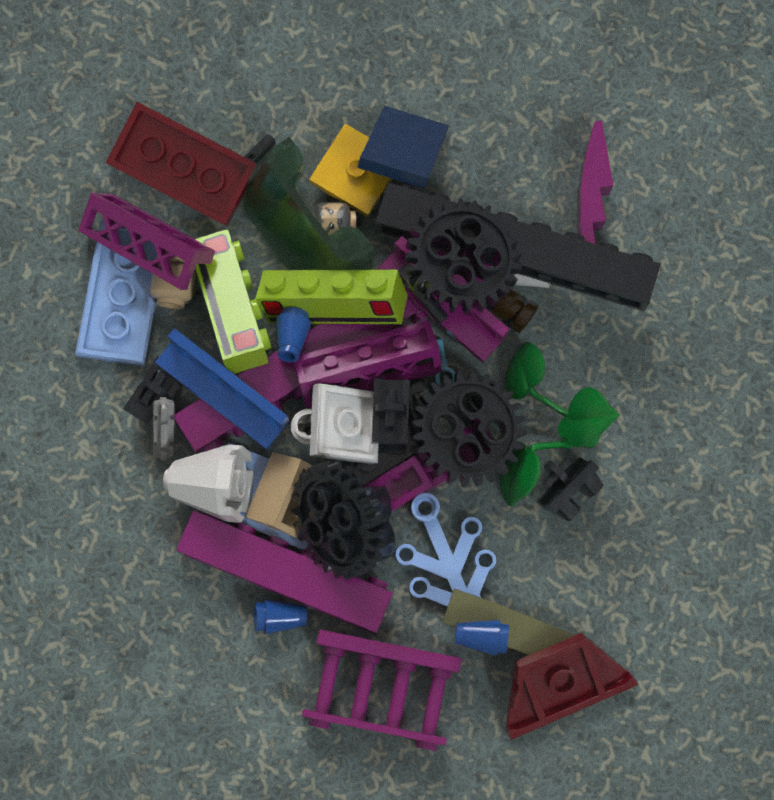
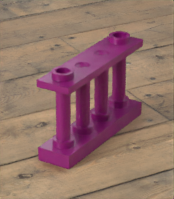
M319 629L317 646L324 647L323 654H326L315 710L303 709L302 717L309 718V726L329 729L330 723L371 730L415 739V747L436 751L437 744L446 746L447 738L435 735L446 679H450L451 673L458 674L460 672L462 658ZM345 651L359 654L358 661H361L350 718L329 714L340 657L344 658ZM380 658L394 661L393 668L397 669L386 726L364 721L375 664L379 665ZM416 666L430 668L429 675L432 676L421 733L400 729L410 674L415 672Z

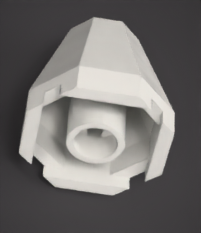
M225 445L175 460L164 473V489L176 501L224 521L241 523L244 517L240 512L247 513L252 499L254 473L253 470H246L245 463L252 462L251 453L243 445Z

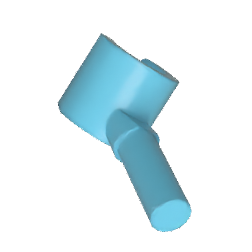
M438 339L436 341L439 347L442 372H449L451 374V381L454 382L455 371L448 367L443 339ZM437 373L434 376V380L441 387L440 373Z

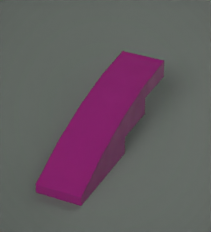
M602 120L595 121L582 162L577 194V234L583 236L585 241L596 244L594 231L602 230L606 221L602 196L610 195L614 186Z
M471 425L468 428L464 429L462 432L465 435H468L472 433L471 431L475 427L474 425ZM486 425L485 430L487 436L495 440L488 426ZM481 444L483 451L489 454L490 450L488 447ZM461 445L459 448L460 458L464 462L472 463L474 460L473 450L469 446ZM426 454L415 455L363 487L385 486L390 496L392 513L413 501L416 496L428 493L446 483L448 473L444 472L440 476L434 477L437 466L432 464L424 468L423 464L428 456Z

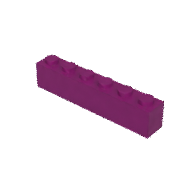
M193 510L176 549L179 554L370 633L377 634L393 592L387 590L389 584L371 576L368 577L367 582L357 577H352L348 580H345L343 576L334 578L333 571L324 572L323 563L314 564L315 554L313 552L306 554L305 549H303L301 554L289 550V543L270 535L267 541L255 536L257 530L248 525L236 523L235 527L223 523L222 519L202 512L201 514Z

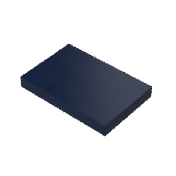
M384 106L360 156L358 168L425 188L447 135L449 125Z

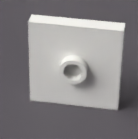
M321 383L313 385L310 456L367 464L378 463V444H371L374 392Z

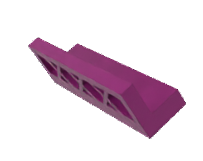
M111 193L90 194L78 229L82 234L180 290L188 289L196 264H211L216 252L212 248ZM97 212L103 215L106 229L100 232L92 228ZM123 227L128 228L132 243L127 246L121 245L117 230ZM150 241L154 243L158 258L152 261L146 258L143 245ZM176 256L185 261L179 277L173 274L169 259Z
M403 236L395 242L394 251L378 267V270H399L406 264H409L405 262V256L411 250L405 247L407 240ZM405 287L408 295L407 298L434 321L415 294L408 291ZM444 302L441 306L448 314V317L443 323L438 325L481 363H484L506 339L510 330L486 308L483 312L479 313L475 305H472L468 315H465L462 305H458L453 313H450L448 302Z
M429 320L299 355V359L293 362L306 409L312 408V395H310L309 391L313 390V385L318 383L374 391V379L412 381L442 372L439 347ZM431 357L432 362L419 366L415 365L419 360ZM395 368L392 373L381 374L386 369ZM362 378L357 383L347 384L350 379Z

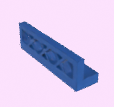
M174 328L167 336L170 344L155 361L156 365L268 451L289 425L288 416Z

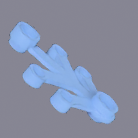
M422 493L416 496L411 505L412 515L417 521L424 523L439 560L416 551L410 544H402L396 550L395 557L397 562L402 566H416L447 579L452 592L455 588L482 598L480 592L488 572L496 564L495 554L487 549L477 553L474 559L476 569L467 588L461 576V571L474 539L482 532L481 521L476 517H468L462 522V534L452 554L437 519L440 510L438 499L429 493ZM421 503H428L432 507V512L428 515H422L418 507ZM475 522L478 526L477 533L468 534L465 531V524ZM407 548L412 551L413 558L410 561L401 560L399 553L402 549ZM487 554L491 557L492 564L489 567H483L479 564V557L481 555ZM416 577L411 581L409 591L414 598L423 599L424 597L448 607L452 593L431 586L430 582L424 577ZM418 581L424 582L427 586L426 592L424 594L415 593L413 590L414 583Z

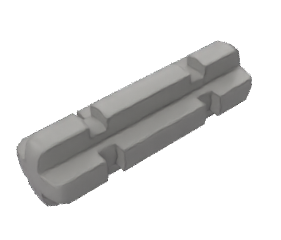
M160 397V400L153 402V456L160 458L161 461H166L168 457H172L174 454L175 404L173 400H169L167 397Z

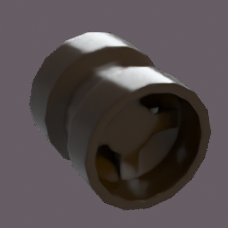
M509 287L510 292L505 299L500 298L492 314L499 320L508 321L510 319L511 329L520 334L536 313L539 305L532 300H527L523 303L520 292L513 287Z

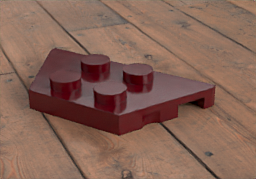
M579 633L515 661L506 722L507 734L511 740L633 688L638 685L637 680L586 635Z

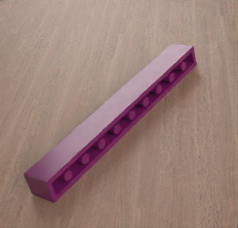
M438 250L435 252V254L439 256L447 255V253ZM451 275V278L458 285L467 284L462 276ZM476 277L478 282H482L481 279ZM407 298L402 324H319L309 330L300 355L401 328L411 323L423 322L430 317ZM277 350L267 357L268 364L245 370L237 375V377L282 411L284 409L283 403L293 397L296 400L302 399L303 396L294 363L280 360L277 356ZM201 399L174 415L175 421L196 454L224 446L222 441L234 434L237 438L245 435V433Z

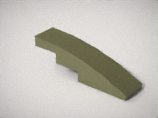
M455 588L442 624L456 628L457 622L500 620V623L509 624L508 650L524 656L575 636L565 630Z

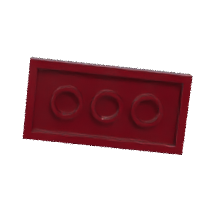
M136 102L106 161L110 166L227 227L259 167L257 163L139 102Z

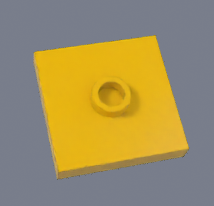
M345 123L309 178V183L340 202L347 203L350 208L368 218L392 178L358 168L360 156L369 137Z

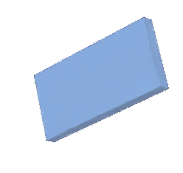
M100 221L99 232L106 229V224L103 221ZM123 227L117 230L121 245L127 246L132 243L128 228ZM150 241L143 245L146 258L149 261L158 258L154 243ZM96 242L75 355L82 358L145 367L157 300L151 296L149 291L152 273Z

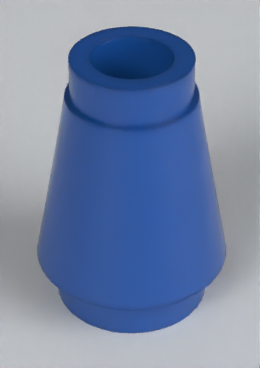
M288 307L283 309L276 318L277 356L280 360L291 363L299 359L311 327V321L305 310L297 307Z
M263 599V602H255L254 628L255 631H263L264 635L306 627V605Z
M500 620L457 622L455 644L493 656H497V653L506 654L509 624L500 623Z

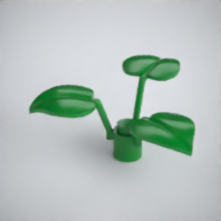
M524 342L513 355L506 370L505 389L507 392L512 390L514 393L511 398L516 400L523 399L529 392L530 396L564 416L558 425V434L562 437V441L531 444L529 448L524 443L519 442L524 446V449L512 451L518 459L517 463L510 464L504 462L509 472L504 475L499 474L503 497L511 507H514L518 501L525 498L539 479L540 460L537 454H535L536 451L562 447L570 449L571 446L593 448L598 443L600 435L620 416L607 402L602 393L591 387L581 389L573 397L568 411L539 394L534 386L543 380L545 361L539 348L531 342Z

